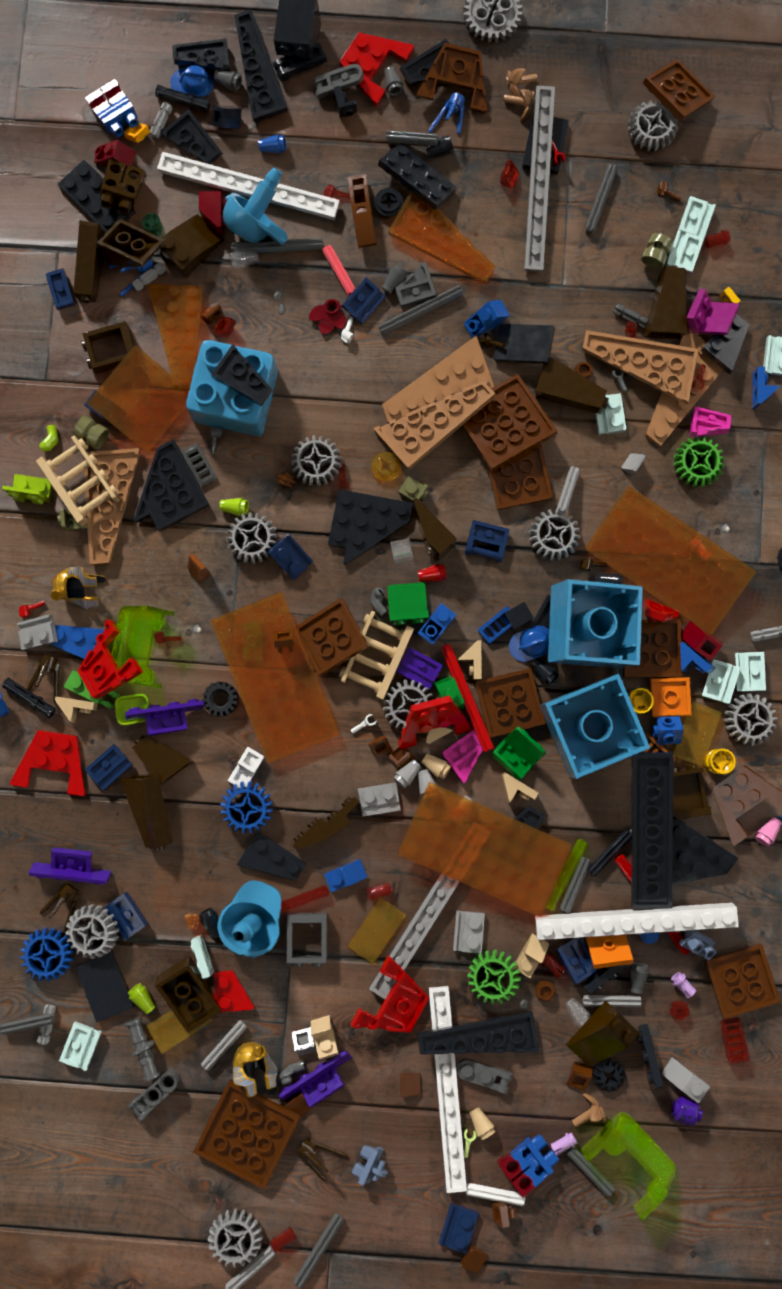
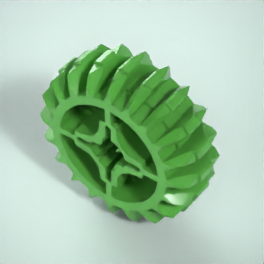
M694 437L693 440L688 438L686 443L682 442L680 444L681 448L676 449L677 455L673 457L677 461L674 462L673 467H678L675 474H682L679 480L686 478L685 484L688 485L692 482V487H696L697 484L700 487H703L705 484L709 486L712 484V481L718 480L717 476L723 473L720 469L725 467V464L721 463L725 460V457L720 456L723 450L716 449L719 444L713 446V439L706 442V437H702L701 440L698 437ZM693 449H702L706 452L699 453L697 450ZM686 455L688 456V460L690 461L689 468L687 467L685 462ZM709 456L711 457L713 463L712 469L710 468L711 465L708 462ZM704 457V459L701 461V463H700V464H697V465L694 467V465L697 463L696 461H697L698 459L700 460L701 458ZM699 471L702 474L704 473L705 475H696L692 472Z
M486 950L485 956L480 953L478 955L479 960L474 958L472 961L474 965L469 966L472 972H469L467 977L472 978V980L468 982V985H475L471 991L472 993L479 992L477 995L478 999L483 995L485 997L484 1003L488 1001V998L491 999L492 1005L495 1004L496 999L499 1004L503 1003V998L509 1001V994L515 996L516 992L514 989H519L520 987L516 983L521 981V977L516 976L520 973V969H513L517 962L510 963L509 961L512 958L510 955L505 959L504 951L498 956L497 950L493 951V955H491L489 950ZM489 962H497L504 967L495 968ZM483 965L486 977L480 982L479 969ZM508 972L510 984L505 989L502 977ZM492 974H493V975H498V974H500V975L498 976V978H497V981H496L495 978L489 980V978L491 977ZM493 986L496 988V990H499V992L487 990L486 987Z

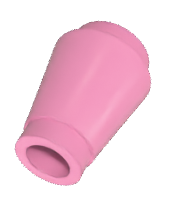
M772 817L756 832L757 836L755 839L766 847L774 844L782 822Z

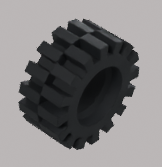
M216 681V683H211L209 687L207 686L206 691L203 693L204 699H202L204 707L209 713L222 717L234 712L233 710L238 706L239 695L231 684L224 681ZM222 691L227 694L228 702L224 706H217L214 703V695L217 692Z

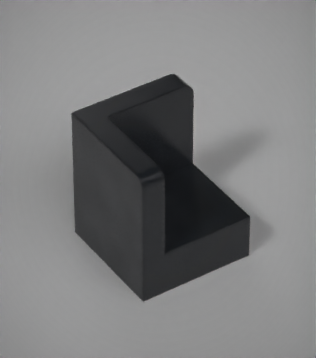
M213 105L212 125L220 128L240 129L242 109L233 106Z
M525 602L505 612V616L512 626V631L534 619Z

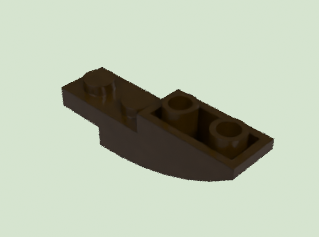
M348 797L341 804L343 808L338 813L334 810L327 817L329 820L327 823L323 818L319 820L315 818L307 825L310 829L305 834L301 831L293 839L295 843L292 846L294 848L306 847L333 836L351 822L346 815L360 801L356 797L352 799Z

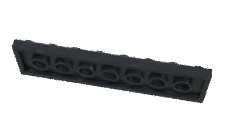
M648 752L632 755V909L672 908L674 756L672 752Z

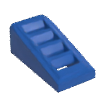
M508 605L478 629V632L489 645L512 627L503 615V613L511 609ZM500 617L501 620L505 623L506 626L503 627V626L499 623V621L497 620V618ZM492 622H494L495 625L499 628V632H497L493 628V626L491 625ZM486 627H488L490 631L494 634L493 637H491L487 633V631L485 630Z

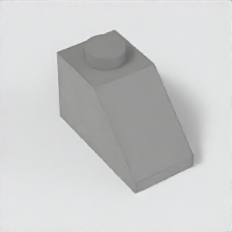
M671 1057L661 1072L664 1077L698 1103L710 1088L704 1080L673 1057Z

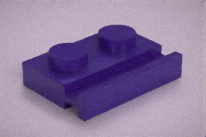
M409 647L396 672L410 680H414L417 684L422 683L423 687H427L430 690L443 665Z

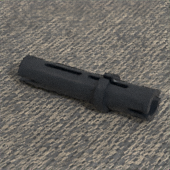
M161 85L156 86V97L183 104L189 109L195 108L205 112L210 110V100L197 97L193 93L186 94Z
M10 677L4 680L2 688L30 705L31 709L41 712L49 719L55 714L56 708L45 702L43 697L36 696Z

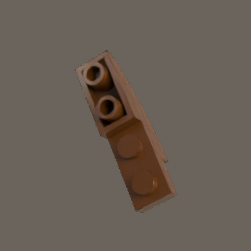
M367 175L348 177L358 248L377 245Z

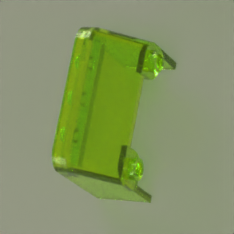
M123 606L120 609L116 625L120 633L114 638L111 655L119 669L130 658H133L138 662L143 671L125 684L162 688V685L154 683L155 674L151 668H148L154 631H158L164 626V616H174L175 612L151 606Z
M620 1112L581 1151L589 1163L602 1149L612 1156H618L627 1149L653 1177L646 1187L647 1194L634 1206L639 1218L643 1221L666 1198L676 1174V1166L669 1156L628 1113Z

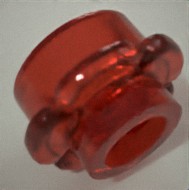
M674 1001L671 1004L670 1014L676 1020H683L689 1015L686 1002Z

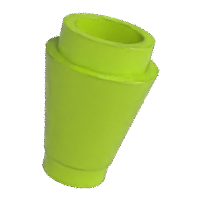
M244 498L225 499L220 501L219 508L220 511L237 516L247 515L249 502L244 500Z
M141 983L134 986L128 992L129 999L144 1011L145 1014H148L155 1008L146 986H142Z

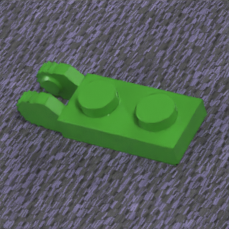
M72 670L64 685L65 688L97 704H102L110 709L114 708V705L103 700V697L99 699L92 698L79 673ZM114 691L108 693L113 698H119L120 696Z

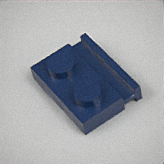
M365 277L341 307L354 319H357L360 324H363L386 295Z
M288 533L268 551L293 580L306 570L308 565L314 562Z
M113 744L84 770L104 791L131 768L133 764L119 747Z
M125 892L103 908L104 910L108 909V915L114 914L112 921H118L115 927L120 929L119 934L124 941L148 925V922L128 892Z
M582 937L572 938L555 948L573 984H578L599 970V968L593 969L589 950Z
M450 1202L438 1244L466 1254L479 1215L478 1211Z

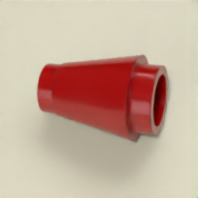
M438 563L419 570V581L442 582V580H446L445 565Z

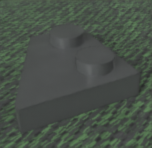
M426 261L395 288L401 308L436 297L437 294Z

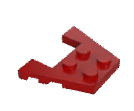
M359 32L340 60V66L345 67L357 64L361 67L364 78L358 85L361 87L362 92L368 95L372 103L377 107L386 94V90L373 83L372 79L389 54L406 63L414 51V45Z
M109 619L104 624L106 628L103 633L98 634L96 638L97 643L93 651L89 650L78 669V673L91 697L95 699L103 697L143 672L138 662L133 658H130L119 669L107 646L120 632L115 623Z
M449 695L411 705L406 718V727L402 729V738L398 740L400 750L416 746L415 734L420 732L427 733L439 727L446 728L453 724L456 735L472 731V727Z
M38 730L12 777L10 785L29 787L32 768L70 773L67 794L86 796L78 736Z
M388 955L379 971L383 975L394 979L395 982L379 1012L375 1016L359 1008L350 1024L353 1028L358 1029L365 1027L371 1030H376L377 1028L386 1029L387 1031L411 1033L430 997Z

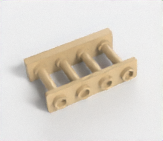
M74 435L71 437L75 442L74 446L52 461L50 459L47 461L44 457H40L36 462L76 522L84 526L88 523L86 519L88 512L110 497L116 502L120 500L117 497L119 492L113 484L110 486L107 482V479H109L108 475L103 469L99 470L96 466L99 462L93 454L89 455L86 451L88 448L87 444L82 438L78 439ZM81 451L86 460L64 475L57 476L54 471L57 469L56 467ZM91 466L96 476L75 490L67 491L65 488L66 482ZM99 482H102L107 491L85 506L78 507L75 502L77 497Z
M371 611L370 615L366 614L362 624L365 627L362 634L369 646L389 654L393 659L390 665H383L357 654L349 659L347 667L343 666L339 677L342 678L341 682L344 684L348 678L374 689V692L377 693L376 698L384 700L414 629L409 626L405 630L396 629L374 619L375 612ZM370 626L398 637L397 639L400 640L398 647L394 646L392 648L367 637ZM354 662H360L383 672L382 675H385L383 682L377 683L352 672L351 669Z

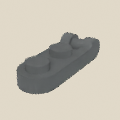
M351 64L315 77L313 82L314 86L317 87V98L324 99L327 95L332 94L333 87L341 86V90L360 84L363 81L364 73L359 65Z
M462 1059L457 1065V1073L461 1079L504 1094L508 1093V1083L512 1079L513 1073L471 1059ZM496 1075L502 1077L500 1083L495 1082Z

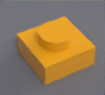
M139 122L134 128L129 127L125 130L124 135L126 139L139 143L150 130L147 125Z

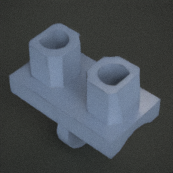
M687 930L684 934L685 938L679 941L682 947L707 960H710L716 954L713 948L716 942L712 938L700 933L699 930Z
M369 1145L363 1146L360 1156L368 1161L365 1166L359 1162L356 1163L352 1170V1174L359 1179L358 1184L364 1186L365 1183H370L371 1178L377 1182L379 1176L386 1177L388 1172L383 1168L386 1162L380 1160L384 1149L380 1146L376 1148Z

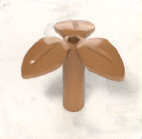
M523 68L513 70L512 74L508 70L506 80L507 85L511 84L510 92L512 96L521 97L517 88L518 85L536 82L538 80L537 74L524 76L525 69Z
M528 89L521 90L522 97L505 94V103L523 105L525 107V111L520 121H524L532 112L531 105H534L535 101L534 91Z
M583 1093L591 1102V1108L572 1120L574 1126L578 1127L589 1119L591 1122H597L601 1119L603 1122H606V1115L602 1106H599L598 1101L593 1096Z

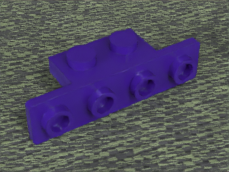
M192 699L183 704L172 702L168 706L162 707L160 705H151L148 709L135 707L125 713V720L145 718L148 736L187 731L185 712L202 710L204 701Z
M54 847L51 851V864L35 862L29 870V876L101 885L107 884L111 871L92 869V852Z
M339 1051V1055L333 1056V1059L328 1062L319 1064L312 1073H306L295 1084H289L284 1087L283 1092L279 1094L280 1099L287 1101L302 1091L309 1107L312 1108L345 1086L336 1068L352 1058L351 1054L347 1051Z

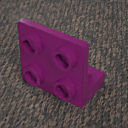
M699 289L687 316L691 332L727 335L740 307L739 303L711 302L707 290Z

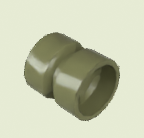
M652 234L647 248L641 257L642 263L652 269H662L668 258L667 255H669L674 244L673 240L664 234Z
M84 415L76 423L73 436L75 435L78 439L82 438L86 441L87 445L98 450L106 442L109 436V429L101 424H96L93 419Z

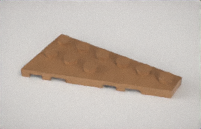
M688 327L687 334L681 338L678 346L699 349L689 402L687 405L661 392L645 434L659 448L723 371L720 366L701 352L707 342L696 333H692Z
M586 330L582 351L688 405L699 349Z
M477 336L382 404L387 423L394 419L398 420L406 416L407 413L430 403H437L446 396H453L462 392V389L484 381L490 388H493L494 384Z
M484 381L462 389V392L453 396H446L437 403H430L407 413L406 416L398 420H391L388 424L381 427L377 426L373 429L410 470L493 400L496 394Z
M140 448L88 452L89 455L93 454L99 462L96 464L99 470L103 469L108 475L109 479H107V482L110 486L113 484L119 492L117 497L120 500L116 502L110 497L87 513L89 561L91 566L111 564L139 460ZM91 466L84 470L85 482L96 476ZM99 482L85 492L86 504L107 491L102 482Z

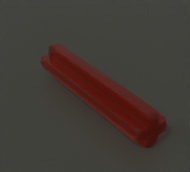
M324 885L282 901L280 914L328 896L327 886Z

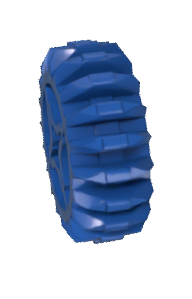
M244 781L240 782V788L237 784H233L234 791L230 788L227 789V793L230 796L223 795L222 797L227 802H221L220 804L221 807L226 808L221 810V814H227L223 821H231L228 824L229 828L233 824L236 825L235 832L238 831L239 827L242 828V834H245L246 828L249 829L250 834L253 833V827L260 831L259 823L262 826H266L267 823L264 819L270 820L271 816L267 813L273 812V808L267 807L272 805L273 801H266L270 797V793L263 795L266 788L263 787L259 791V783H256L253 788L251 787L252 781L248 782L247 787H245ZM246 792L243 801L232 802L236 795ZM251 794L256 795L260 799L262 806L252 801ZM248 799V804H250L249 806H251L252 808H250L246 814V811H244L245 808H242V806L245 805ZM232 809L241 813L242 821L234 816ZM262 812L258 819L248 822L250 814Z
M45 927L42 931L40 929L35 930V934L31 933L28 935L29 940H24L23 943L26 947H22L20 951L25 954L20 956V959H25L22 967L28 966L29 969L26 970V973L33 972V979L39 975V981H43L46 978V981L50 982L52 977L57 980L59 979V974L63 976L66 974L65 969L71 968L68 962H72L74 958L69 956V954L74 953L75 950L69 949V946L73 945V943L66 942L69 938L68 935L61 937L63 934L62 930L56 933L54 927L50 931ZM42 939L43 944H41L40 951L33 953L36 943ZM52 941L57 943L60 949L54 948ZM47 951V953L49 952L53 955L47 958V956L45 957V955L41 954ZM61 956L59 965L56 969L52 970L54 958ZM35 960H39L42 963V968L37 965Z

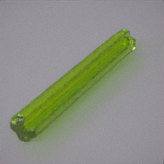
M582 839L577 840L544 903V907L550 911L555 909L588 845Z

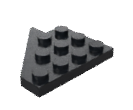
M174 439L157 447L134 517L135 522L138 523L151 516L160 532L210 506Z
M339 489L328 545L346 549L343 564L347 565L410 522L413 503Z
M674 816L672 886L728 874L738 860V857Z

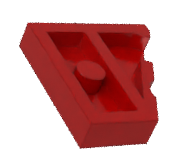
M646 598L643 603L646 618L654 622L658 620L662 622L674 620L680 614V611Z
M234 970L213 972L215 999L221 1008V1012L254 1010V1003L251 1002Z

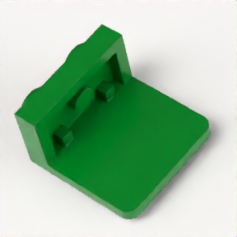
M424 583L388 586L390 623L398 626L405 625V622L423 624L428 620L426 587Z
M516 727L490 755L513 777L520 781L529 769L544 757L546 751L525 730Z

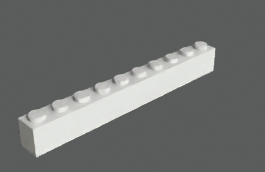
M733 903L535 916L537 940L739 927L737 907Z

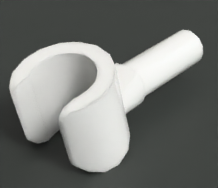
M351 316L341 336V339L348 344L354 335L349 332L354 319Z
M373 714L367 715L361 724L351 729V732L355 733L363 727L373 726L376 721L373 723L367 721V718Z

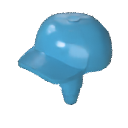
M273 167L267 173L264 181L260 180L249 200L236 193H231L225 198L227 202L223 210V220L231 232L251 243L260 242L267 236L281 245L286 243L288 239L286 232L272 222L264 213L277 192L275 188L279 185L282 176L281 171Z
M248 881L240 888L232 902L221 912L217 928L224 946L229 948L231 952H235L237 955L244 954L245 957L251 956L256 958L274 948L280 935L279 917L282 904L281 894L276 888L261 881Z

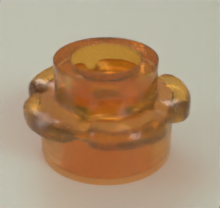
M190 911L189 914L185 915L189 930L194 928L197 930V925L200 924L197 913L193 914Z

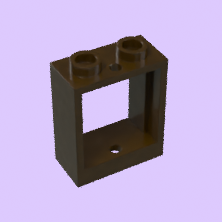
M126 321L82 333L84 340L81 341L82 346L89 356L86 358L88 367L93 369L96 374L139 362L132 333ZM122 333L127 354L97 362L91 341Z

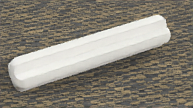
M472 1183L467 1184L466 1195L519 1206L524 1205L525 1197L523 1198L518 1192Z

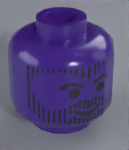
M683 1096L673 1101L671 1115L674 1116V1120L677 1123L693 1127L697 1121H701L703 1110L700 1109L698 1102Z

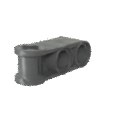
M173 1069L165 1071L144 1092L126 1106L127 1109H131L138 1117V1122L142 1121L154 1107L176 1088L180 1081L179 1073ZM165 1077L173 1078L174 1084H167ZM150 1091H157L159 1098H153L150 1095Z

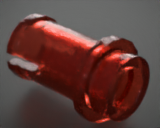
M723 229L720 233L705 236L707 248L719 244L726 245L731 239L728 230L725 231Z
M383 882L382 885L367 888V894H371L368 895L369 900L372 901L383 896L389 897L392 894L390 883Z
M545 954L542 966L548 968L556 978L561 977L562 974L560 972L564 973L566 969L554 959L553 954Z
M288 1227L277 1237L273 1236L270 1245L275 1252H281L284 1246L297 1237L293 1229Z

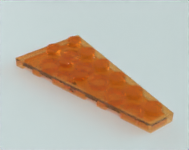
M410 191L390 227L388 235L487 284L495 270V265L481 251H478L471 244V241L467 237L465 238L459 232V229L440 210L432 209Z
M147 283L175 389H190L198 355L204 293L203 286Z

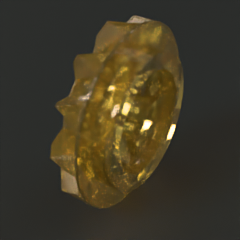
M384 451L377 454L372 460L371 471L378 480L392 481L399 475L401 463L399 458L392 452ZM382 461L386 464L391 462L389 465L390 471L386 468L381 470L383 467Z

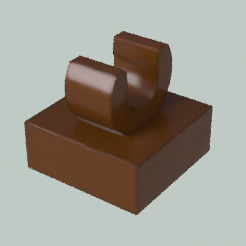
M293 630L274 632V647L278 648V652L282 653V647H288L289 652H292L294 646Z
M491 1202L494 1223L501 1228L509 1227V1219L516 1217V1209L502 1202Z

